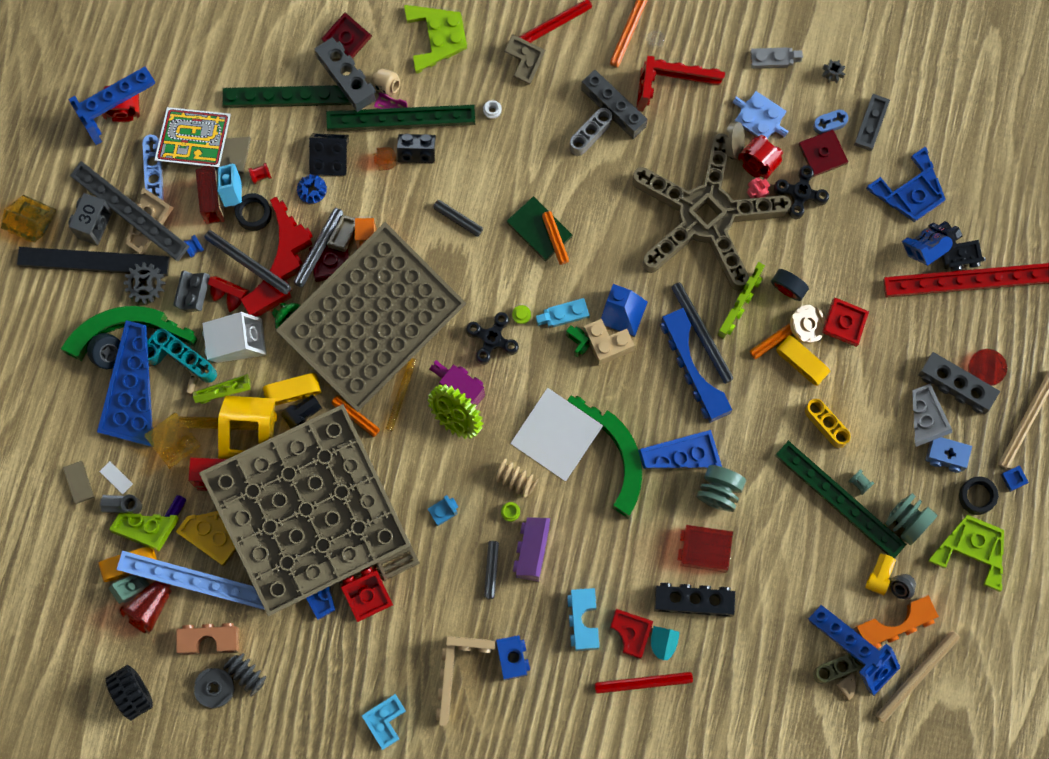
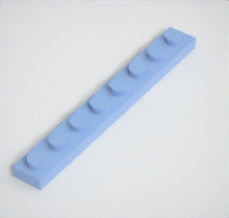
M126 551L121 553L117 567L119 571L265 610L254 586Z

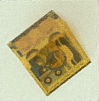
M22 195L4 209L1 228L11 234L24 238L26 241L35 243L44 236L57 209Z

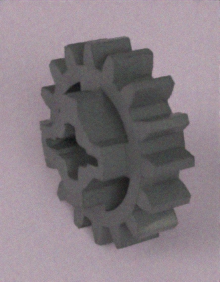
M143 262L142 267L135 264L136 269L129 268L131 274H125V277L128 278V281L123 282L124 285L128 286L125 292H131L129 298H135L137 303L141 299L143 304H147V300L154 303V297L160 299L161 297L158 293L165 292L161 288V286L166 285V282L161 281L165 276L164 274H159L161 271L159 268L154 270L153 264H150L149 267L145 262ZM149 271L147 274H140V272ZM143 280L147 281L148 285L146 287L143 286ZM155 280H157L156 288H154ZM143 292H149V293H150L149 295H145V296L140 295V294H142Z

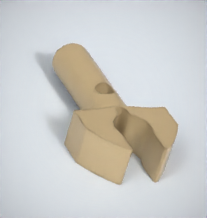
M194 358L189 361V364H193L196 359ZM202 367V368H201L202 372H203V373H204V372L206 373V370ZM190 372L191 375L186 389V394L188 395L193 394L198 379L192 372Z

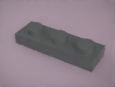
M872 94L854 144L855 146L869 151L873 150L890 99Z

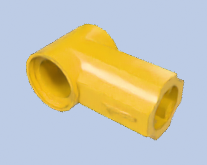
M880 553L874 570L868 577L865 588L884 596L890 584L889 578L896 559Z

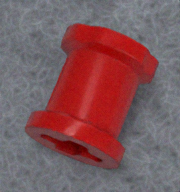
M266 162L260 167L248 168L254 184H257V181L272 178Z

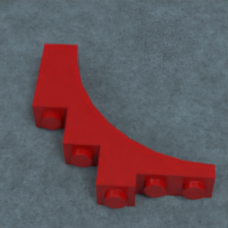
M274 197L270 202L276 213L279 225V244L270 272L288 283L286 280L298 274L301 268L300 265L303 264L297 253L313 245L311 241L313 235L308 227L304 229L302 224L297 226L292 216L288 217L286 213L288 208L283 200L279 202L278 198ZM263 280L251 293L243 297L241 302L249 315L259 317L291 299L290 292L292 289L288 294H283Z

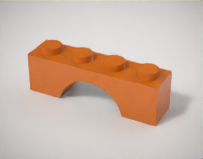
M929 595L907 605L906 618L899 626H885L876 619H872L855 627L854 630L878 649L882 647L881 642L886 640L888 643L899 639L898 635L904 632L906 636L917 631L916 627L922 624L924 628L934 624V619L939 616Z

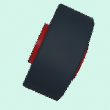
M778 269L771 280L772 285L776 289L797 301H801L809 290L808 285L802 279L784 269Z

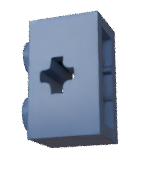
M940 437L930 441L925 461L930 462L932 466H945L952 472L960 473V471L963 472L968 466L972 446ZM946 452H949L950 459L947 458Z

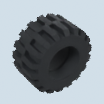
M126 665L105 678L108 692L115 705L130 721L153 708V701L146 685L131 666Z

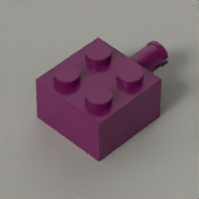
M437 360L434 362V365H431L429 370L442 378L439 384L442 386L446 384L448 388L452 386L454 390L458 388L460 394L465 393L467 399L471 398L472 404L478 406L485 397L483 382L476 377L471 378L467 375L468 371L462 366L456 367L453 364L450 369H447Z

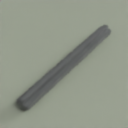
M209 230L205 234V239L283 294L289 293L291 286L213 231Z
M680 282L674 284L672 290L681 307L684 308L691 325L725 384L731 382L733 376Z

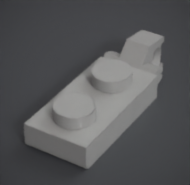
M788 47L756 48L750 51L752 69L787 68L793 65V62H802L803 59L802 51H792V48Z

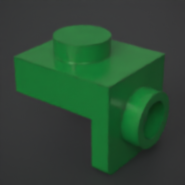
M570 325L566 330V336L579 345L574 351V356L584 355L589 348V338L584 335L585 332L579 327L574 328Z

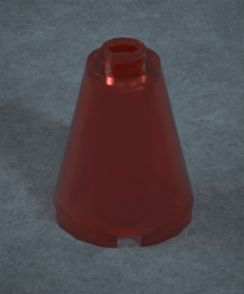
M155 580L118 609V612L123 618L127 615L128 622L144 634L146 632L150 634L172 592L170 589L171 584Z

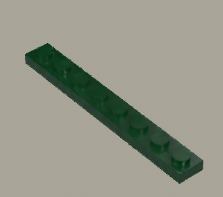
M337 85L223 88L222 101L223 108L351 105ZM354 86V87H353V89H359V88H361V86Z
M475 105L364 109L358 112L356 110L326 111L327 131L475 125Z
M789 440L776 453L775 456L887 555L895 559L907 545Z

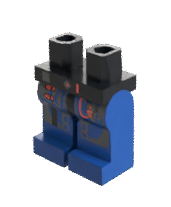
M944 221L940 225L931 223L929 228L924 229L919 236L914 239L907 237L902 243L908 257L928 266L950 249L956 248V241L963 237L959 227L954 226L951 228V225Z

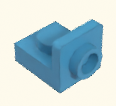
M446 495L443 500L428 508V511L437 526L458 514L456 510L458 505L453 497L449 499Z

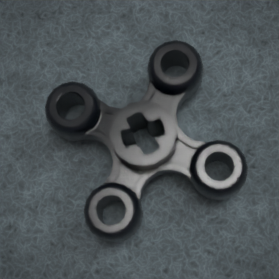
M809 165L800 168L798 172L799 182L797 184H789L784 179H779L774 184V192L777 195L789 194L792 196L794 204L789 209V215L793 219H800L803 216V203L805 201L812 200L817 205L822 206L829 200V193L826 190L811 189L809 181L812 179L814 171Z
M497 313L494 317V325L489 329H483L477 322H470L466 326V333L469 337L480 338L484 343L483 347L476 353V361L479 364H488L491 359V351L496 348H502L508 355H515L518 352L519 345L517 341L505 339L501 335L503 328L509 324V317L506 313ZM503 318L505 321L499 322L498 320ZM471 328H476L477 330L473 332ZM492 335H493L494 338H495V341L491 342V339L489 338V336H492ZM512 345L514 349H509L508 347ZM486 355V358L481 359L480 356Z

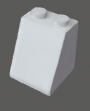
M239 312L203 323L202 333L205 340L207 360L220 363L266 355L261 318Z

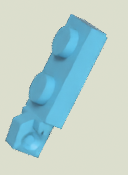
M582 298L545 309L544 314L536 316V322L538 326L548 324V327H557L589 318L590 315L585 299Z

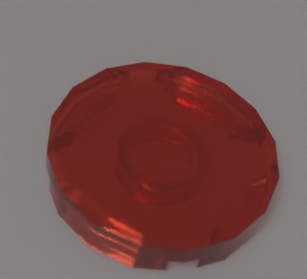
M982 349L971 357L968 364V372L987 384L995 386L1006 376L1007 363L1002 354L996 350Z

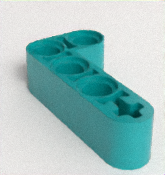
M158 329L148 339V355L151 352H155L154 356L148 358L150 365H158L168 354L203 382L211 383L216 379L217 371L210 362L167 330ZM167 337L165 342L160 343L162 338ZM181 347V351L179 353L174 354L175 350ZM196 358L193 364H189L191 359ZM203 367L208 373H203L201 368Z

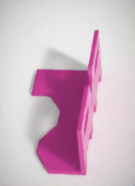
M378 93L379 97L374 107L379 109L390 107L402 108L398 104L408 108L406 101L401 99L395 100L384 93Z

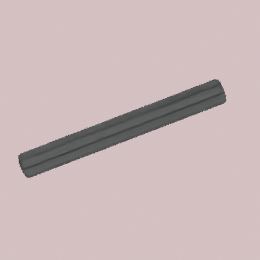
M333 209L294 279L296 286L303 287L343 215L341 209Z

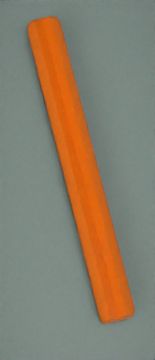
M636 0L610 60L611 66L619 67L647 0Z

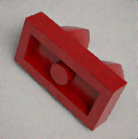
M218 276L210 277L208 285L211 286L210 294L213 301L221 299L227 293V308L229 312L238 308L241 304V299L250 292V290Z

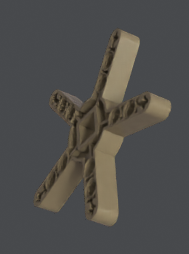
M720 133L714 137L704 185L690 191L683 189L647 168L639 167L634 171L633 185L637 189L678 210L680 222L673 231L646 253L643 260V268L649 273L656 272L692 240L710 243L732 289L742 290L749 276L728 234L732 223L784 217L791 207V201L786 196L732 200L728 193L721 189L728 156L725 148V139L728 137L726 134ZM719 143H723L721 151H718ZM718 159V160H720L722 163H721V164H715V163L713 162V160ZM710 177H717L718 181L713 182L710 180ZM658 184L662 186V189L656 190L653 186ZM675 193L679 197L677 199H673L669 195ZM706 203L718 214L708 225L696 214ZM765 206L767 211H761L758 207ZM745 207L749 212L743 213L740 211V208ZM681 235L684 237V240L678 241L675 239V236ZM725 244L727 246V249L722 250L718 247V245ZM668 247L670 252L664 253L661 251V248ZM654 259H656V260H655V264H654V263H650V264L648 263L649 260H650V261H653ZM732 260L736 265L729 266L726 261Z

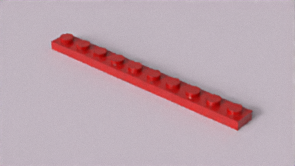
M1049 263L884 277L885 297L1049 283Z

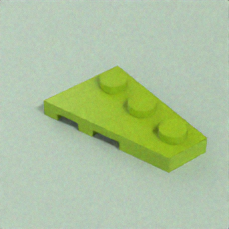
M246 374L194 391L193 399L195 403L200 402V404L211 401V399L251 390L250 378Z

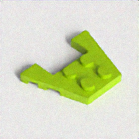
M404 5L407 23L426 20L432 51L431 53L413 56L416 74L429 66L436 65L437 62L445 58L448 59L467 49L461 12Z
M966 515L929 558L928 562L945 569L952 551L990 566L983 585L1001 592L1003 587L1002 556L1004 554V530Z

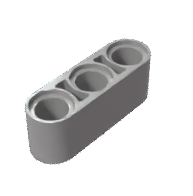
M600 108L571 137L570 151L573 155H583L611 126L612 113L609 109ZM606 117L608 120L603 122L599 118ZM591 129L594 130L595 133L591 135L588 134L586 131ZM580 142L583 146L575 147L574 144Z

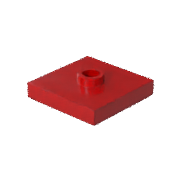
M834 297L822 333L857 347L869 311Z

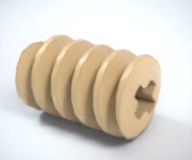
M505 458L496 472V481L500 482L503 479V486L509 484L510 490L516 487V493L519 494L523 491L522 497L526 498L535 488L539 478L532 481L533 474L526 477V470L520 474V467L518 466L516 469H513L514 463L512 462L507 466V459Z

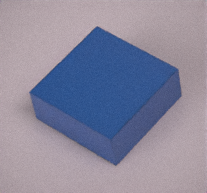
M1020 465L1001 474L1010 492L1029 483Z

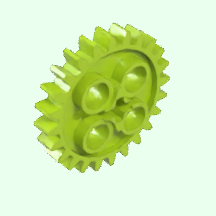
M446 384L436 386L428 395L429 399L427 400L430 403L428 407L432 408L431 413L436 415L435 419L441 421L440 425H445L446 431L450 429L452 435L456 433L459 438L462 436L464 439L475 437L483 425L481 421L483 417L478 415L480 411L475 409L477 405L472 404L471 398L467 399L465 393L460 394L458 388L454 390L452 386L448 388Z

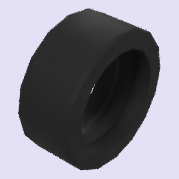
M256 193L242 196V202L235 206V216L239 224L249 231H259L265 228L272 217L268 201L262 195ZM252 202L260 203L264 208L263 217L256 222H248L242 216L243 208Z
M981 476L967 480L959 492V501L963 509L974 515H982L992 510L997 504L999 497L995 484L988 478ZM979 484L987 488L990 499L985 506L976 507L969 502L967 493L971 486Z

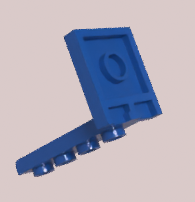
M145 66L80 103L75 96L68 100L95 145H98L102 142L99 137L102 133L94 118L153 86L155 81Z
M821 605L808 618L815 627L864 665L859 673L868 692L873 696L901 668L893 649L888 644H885L879 651L824 606Z

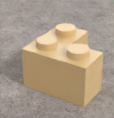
M602 319L584 326L585 336L589 338V346L598 366L634 351L635 345L627 329L609 336Z

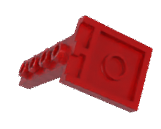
M647 55V59L644 61L643 68L640 71L636 109L644 111L646 105L649 106L650 99L653 98L654 88H651L652 82L655 81L656 75L720 85L726 72L716 68L704 69L698 65L686 66L680 62L668 63L661 59L654 60V56Z

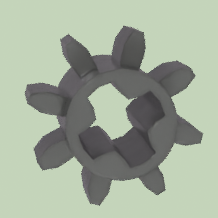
M830 59L829 66L827 64L823 66L825 71L822 77H826L828 83L830 81L838 83L839 77L844 78L845 73H843L845 66L840 64V60L832 61Z

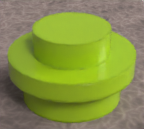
M524 305L515 307L512 312L513 320L518 324L527 323L531 318L530 309Z
M508 502L503 505L501 515L508 522L516 521L520 516V508L516 503Z

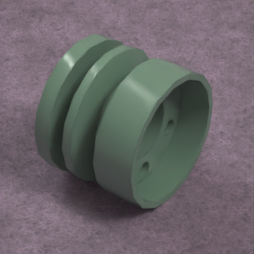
M709 465L704 479L710 484H701L700 489L702 491H698L696 497L712 508L734 512L736 509L734 503H738L739 498L733 493H742L746 479L727 468Z
M913 493L902 499L895 506L885 522L888 527L894 521L897 522L892 529L894 532L903 527L905 530L901 538L909 545H912L938 516L929 507L920 512L918 510L922 502L920 499L912 505L911 502L916 497Z

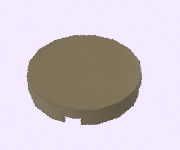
M731 122L727 128L729 137L725 139V148L728 157L738 160V155L744 149V129L740 122Z

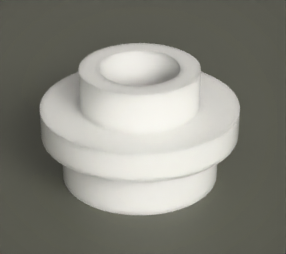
M494 100L486 102L483 107L484 115L490 119L499 117L502 111L500 103ZM490 108H495L496 111H495V112H490L489 109H490Z

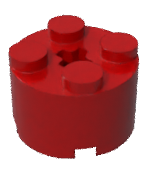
M139 94L103 113L102 117L106 120L107 117H110L113 122L133 121L135 116L139 118Z
M759 135V137L753 138L741 151L738 159L739 161L742 159L744 163L742 167L755 178L764 177V180L765 178L768 179L781 164L783 151L771 144L764 135Z

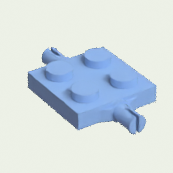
M755 91L753 96L746 102L737 96L732 103L741 108L735 122H740L743 128L754 136L764 135L768 139L775 132L784 138L789 131L780 126V122L787 111L759 92Z

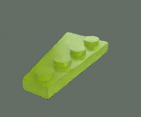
M757 263L753 275L749 277L743 292L740 293L734 307L718 332L719 337L724 339L727 334L731 335L736 326L733 324L735 319L740 320L745 311L742 307L745 302L750 303L754 296L752 290L754 287L758 288L763 280L761 274L765 267L764 264Z

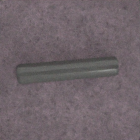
M441 200L435 202L434 210L477 237L481 235L483 228Z
M497 541L488 542L484 598L486 599L495 598L499 549Z

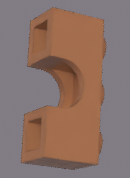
M224 623L222 627H214V624H203L202 628H194V625H183L182 629H177V653L180 655L200 654V644L206 638L215 639L217 652L219 653L239 652V628L234 626L233 623Z

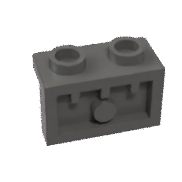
M181 271L173 306L186 312L202 311L210 275Z

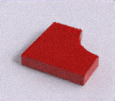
M616 609L610 628L616 631L622 639V653L642 659L654 621Z

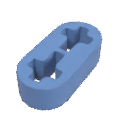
M836 110L824 114L815 120L813 128L818 134L833 129L834 131L841 129L848 122V114L844 110ZM837 116H839V118H843L841 123L839 120L834 121L836 120ZM820 122L826 124L825 129L822 126L819 127Z

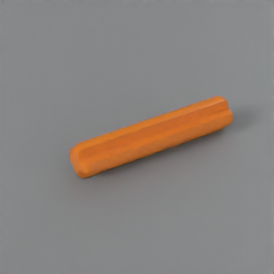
M545 212L542 214V218L560 265L569 262V258L552 212Z
M790 323L751 349L750 355L757 359L785 340L789 335L791 336L793 333Z
M334 397L331 402L333 406L338 407L344 404L352 421L371 436H377L380 429L360 412H357L341 397Z

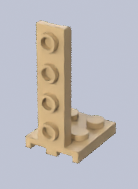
M447 637V647L442 650V660H445V668H441L440 680H443V688H439L438 700H441V709L437 708L436 720L440 721L439 726H445L449 721L455 647L459 646L458 650L470 651L471 647L479 648L478 652L490 653L491 649L496 647V640Z

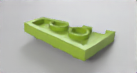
M119 513L109 530L113 534L160 551L179 518L177 515L163 517L153 514V516H142V514Z

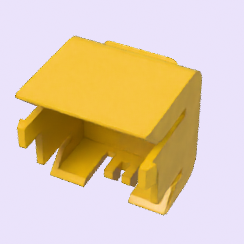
M225 396L218 417V459H229L246 451L230 449V420L258 422V444L274 437V423L277 421V413L274 411L275 398Z

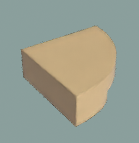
M853 673L836 684L847 701L854 696L856 690V679Z

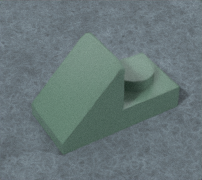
M132 575L111 584L108 589L119 604L124 602L128 605L148 591L151 586L144 577Z

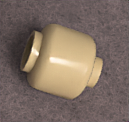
M383 68L372 76L373 87L377 92L392 95L400 87L398 74Z

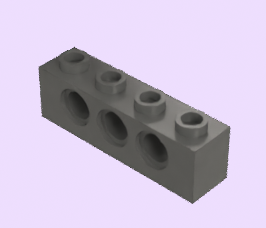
M332 37L314 48L317 59L357 112L376 100L375 88L371 83L367 84L364 80V73L361 69H356L354 60L350 55L347 56L344 53L345 49L340 41L336 42ZM334 58H340L339 61H332ZM344 72H350L349 75H342ZM354 86H361L359 89H353Z
M596 70L592 71L582 81L581 90L597 106L609 109L612 113V120L632 139L646 128L648 119Z
M934 352L928 357L918 374L925 383L934 384L938 387L939 391L951 394L955 397L956 401L968 404L972 407L973 411L979 414H986L1000 393L998 389ZM937 371L943 372L945 379L938 377ZM954 381H959L962 384V388L955 387ZM971 391H976L979 398L972 397Z

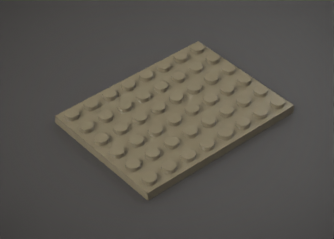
M384 222L276 331L358 412L467 303Z

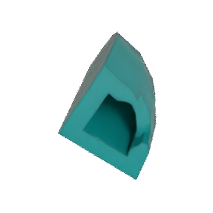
M653 626L651 648L657 658L666 661L673 656L680 632Z

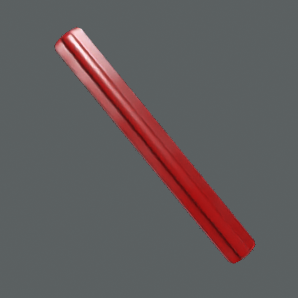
M583 0L519 37L531 43L590 10L592 3L590 0Z
M691 672L596 682L595 692L598 694L687 684L693 682V675Z

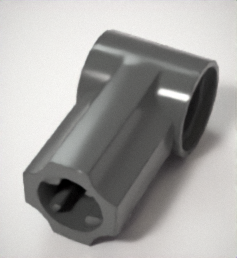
M130 494L125 496L103 495L100 502L101 512L139 514L143 507L142 502ZM131 501H135V506L132 509H128V504Z

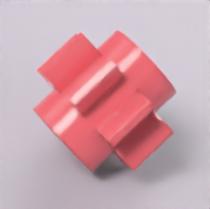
M757 177L748 183L747 194L750 198L766 197L770 193L768 191L770 184L766 178L762 180Z

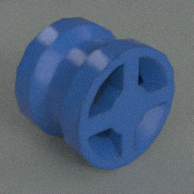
M195 234L188 241L184 240L190 246L187 252L191 258L195 256V253L204 251Z

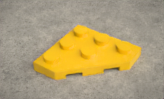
M218 511L187 516L176 530V533L222 566L226 564L236 550Z

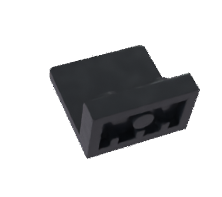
M312 133L309 137V173L315 175L346 176L349 135Z

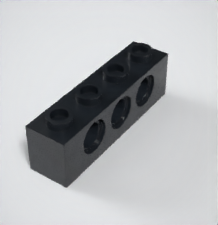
M660 583V586L655 588L654 612L733 617L735 615L736 591H731L730 587H719V590L711 589V586L701 585L699 588H691L689 584H680V587H672L671 583ZM677 593L680 596V602H672L670 595ZM693 594L697 595L700 598V603H691L690 596ZM711 596L718 597L719 605H712L709 598Z

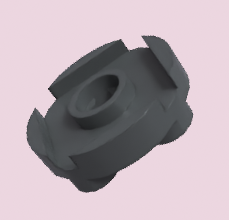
M206 669L195 680V697L205 707L213 709L223 707L232 699L235 692L232 677L222 669ZM212 683L214 685L219 684V691L217 693H210V685Z

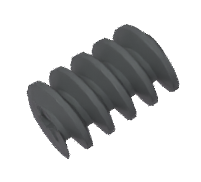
M244 653L235 655L224 665L223 669L229 668L228 674H235L233 679L235 681L240 680L239 685L241 687L246 685L244 691H251L250 697H252L262 688L267 677L259 678L261 670L254 672L253 670L256 665L254 664L249 667L250 659L242 660L245 655Z

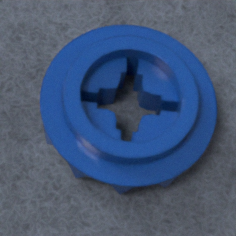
M309 174L306 177H302L300 182L297 183V194L306 203H318L326 195V183L318 175ZM314 183V187H315V189H317V190H316V191H315V190H312L311 193L309 194V190H308V188H306V187H307V186L311 187L312 184Z

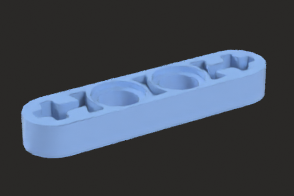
M150 134L144 137L142 143L145 189L153 193L152 188H155L158 197L164 200L162 161H157L153 166L148 165V160L156 156L159 143L157 136ZM152 140L156 143L153 144L154 152H151V148L148 145ZM151 175L159 177L156 183L149 182Z

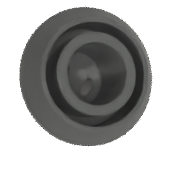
M901 574L891 579L890 588L896 597L908 600L914 596L916 582L912 576Z

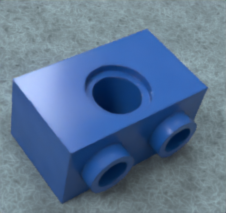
M520 635L496 640L504 681L526 677L527 671H530L528 659L524 660L523 652L526 651L525 640H520ZM514 652L519 655L520 658L516 663H511L508 660L510 653Z

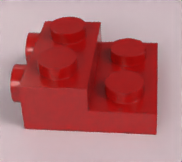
M369 566L361 570L360 575L356 577L351 575L343 579V583L340 584L357 622L393 606L376 567L372 569Z

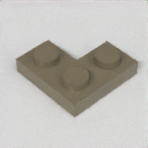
M512 34L504 52L520 59L513 77L531 84L546 50Z

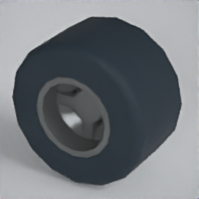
M108 333L94 336L87 347V355L90 361L99 368L105 370L113 369L120 340Z

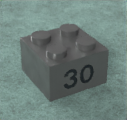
M83 193L82 198H79L76 203L77 209L75 214L71 215L69 219V228L77 239L98 246L113 212L105 200Z

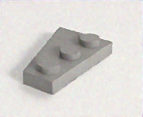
M931 384L912 390L915 446H920L953 433Z

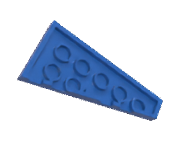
M126 320L97 432L154 447L146 325Z

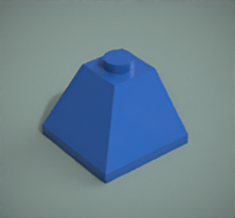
M613 284L601 319L606 327L619 332L627 329L629 334L635 337L648 301L632 290Z

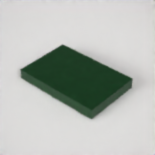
M533 196L507 220V224L546 262L555 253L542 218V214L548 212V210ZM554 217L562 242L565 244L573 235Z

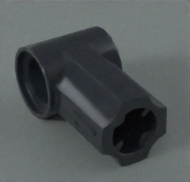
M312 394L299 404L286 408L281 413V416L292 429L306 422V419L321 410L322 407Z

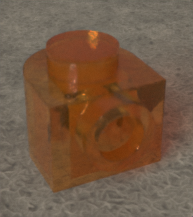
M377 148V153H373L374 164H378L379 171L390 170L396 166V153L392 148Z

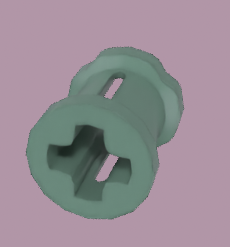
M859 470L848 482L853 483L860 490V494L863 495L874 482H870L862 474L863 471Z

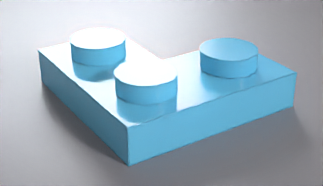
M396 694L362 715L382 750L400 740L390 724L392 720L406 712Z

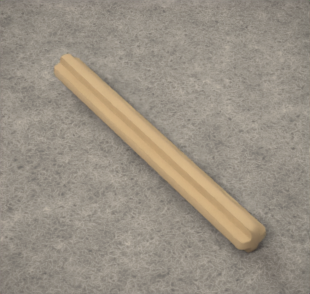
M1049 371L998 463L1004 469L1009 468L1049 394Z
M950 631L875 714L880 722H886L959 641L960 636L956 632Z

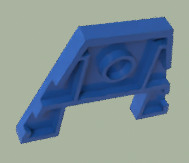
M926 147L911 156L912 161L920 169L921 173L892 192L881 177L866 188L913 222H916L946 200L939 180L936 178L933 170L934 166L929 159Z

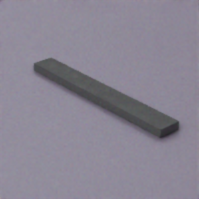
M80 161L70 176L97 198L105 200L113 211L175 260L179 261L190 247L84 162Z

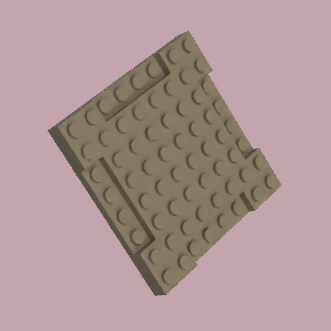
M344 404L199 472L268 616L411 546Z

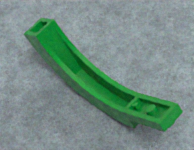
M124 306L103 311L86 320L72 332L61 350L65 354L82 361L87 354L88 344L94 336L124 328L126 320L157 330L165 329L179 340L195 346L198 339L194 335V331L186 327L181 329L177 327L175 322L167 320L164 312L147 307Z
M570 395L567 401L602 424L603 427L601 429L611 437L620 452L623 461L624 480L621 492L612 509L629 519L637 503L642 483V464L637 445L626 426L610 411L607 410L602 416V412L596 407L592 406L590 408L579 396L573 397Z

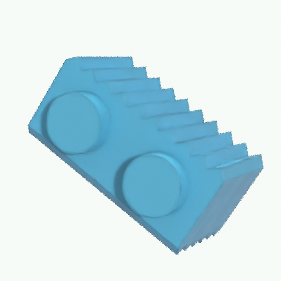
M235 164L221 166L217 169V192L224 207L235 206L242 202V181Z

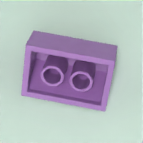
M527 517L526 523L522 522L520 534L524 535L522 542H518L516 552L520 553L519 561L515 560L513 572H516V578L539 582L550 527V518Z

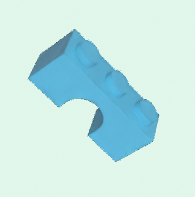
M595 588L571 590V595H567L568 607H572V615H569V626L574 629V634L570 635L571 647L575 646V651L599 650L598 628H588L581 620L582 615L586 611L596 610Z

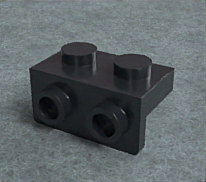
M398 134L397 161L399 163H435L436 135Z
M979 240L958 243L956 248L950 249L942 255L944 269L951 268V271L962 270V266L969 265L970 268L979 267L982 262L986 261V258L982 257Z

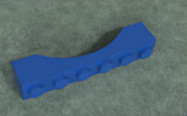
M684 308L663 316L660 324L661 330L664 334L667 333L670 339L668 344L671 350H675L678 356L676 360L679 367L684 368L686 373L684 374L685 380L694 389L692 393L696 402H700L702 406L700 410L704 419H708L709 423L731 414L732 408L725 393L706 382L693 364L689 350L691 323Z

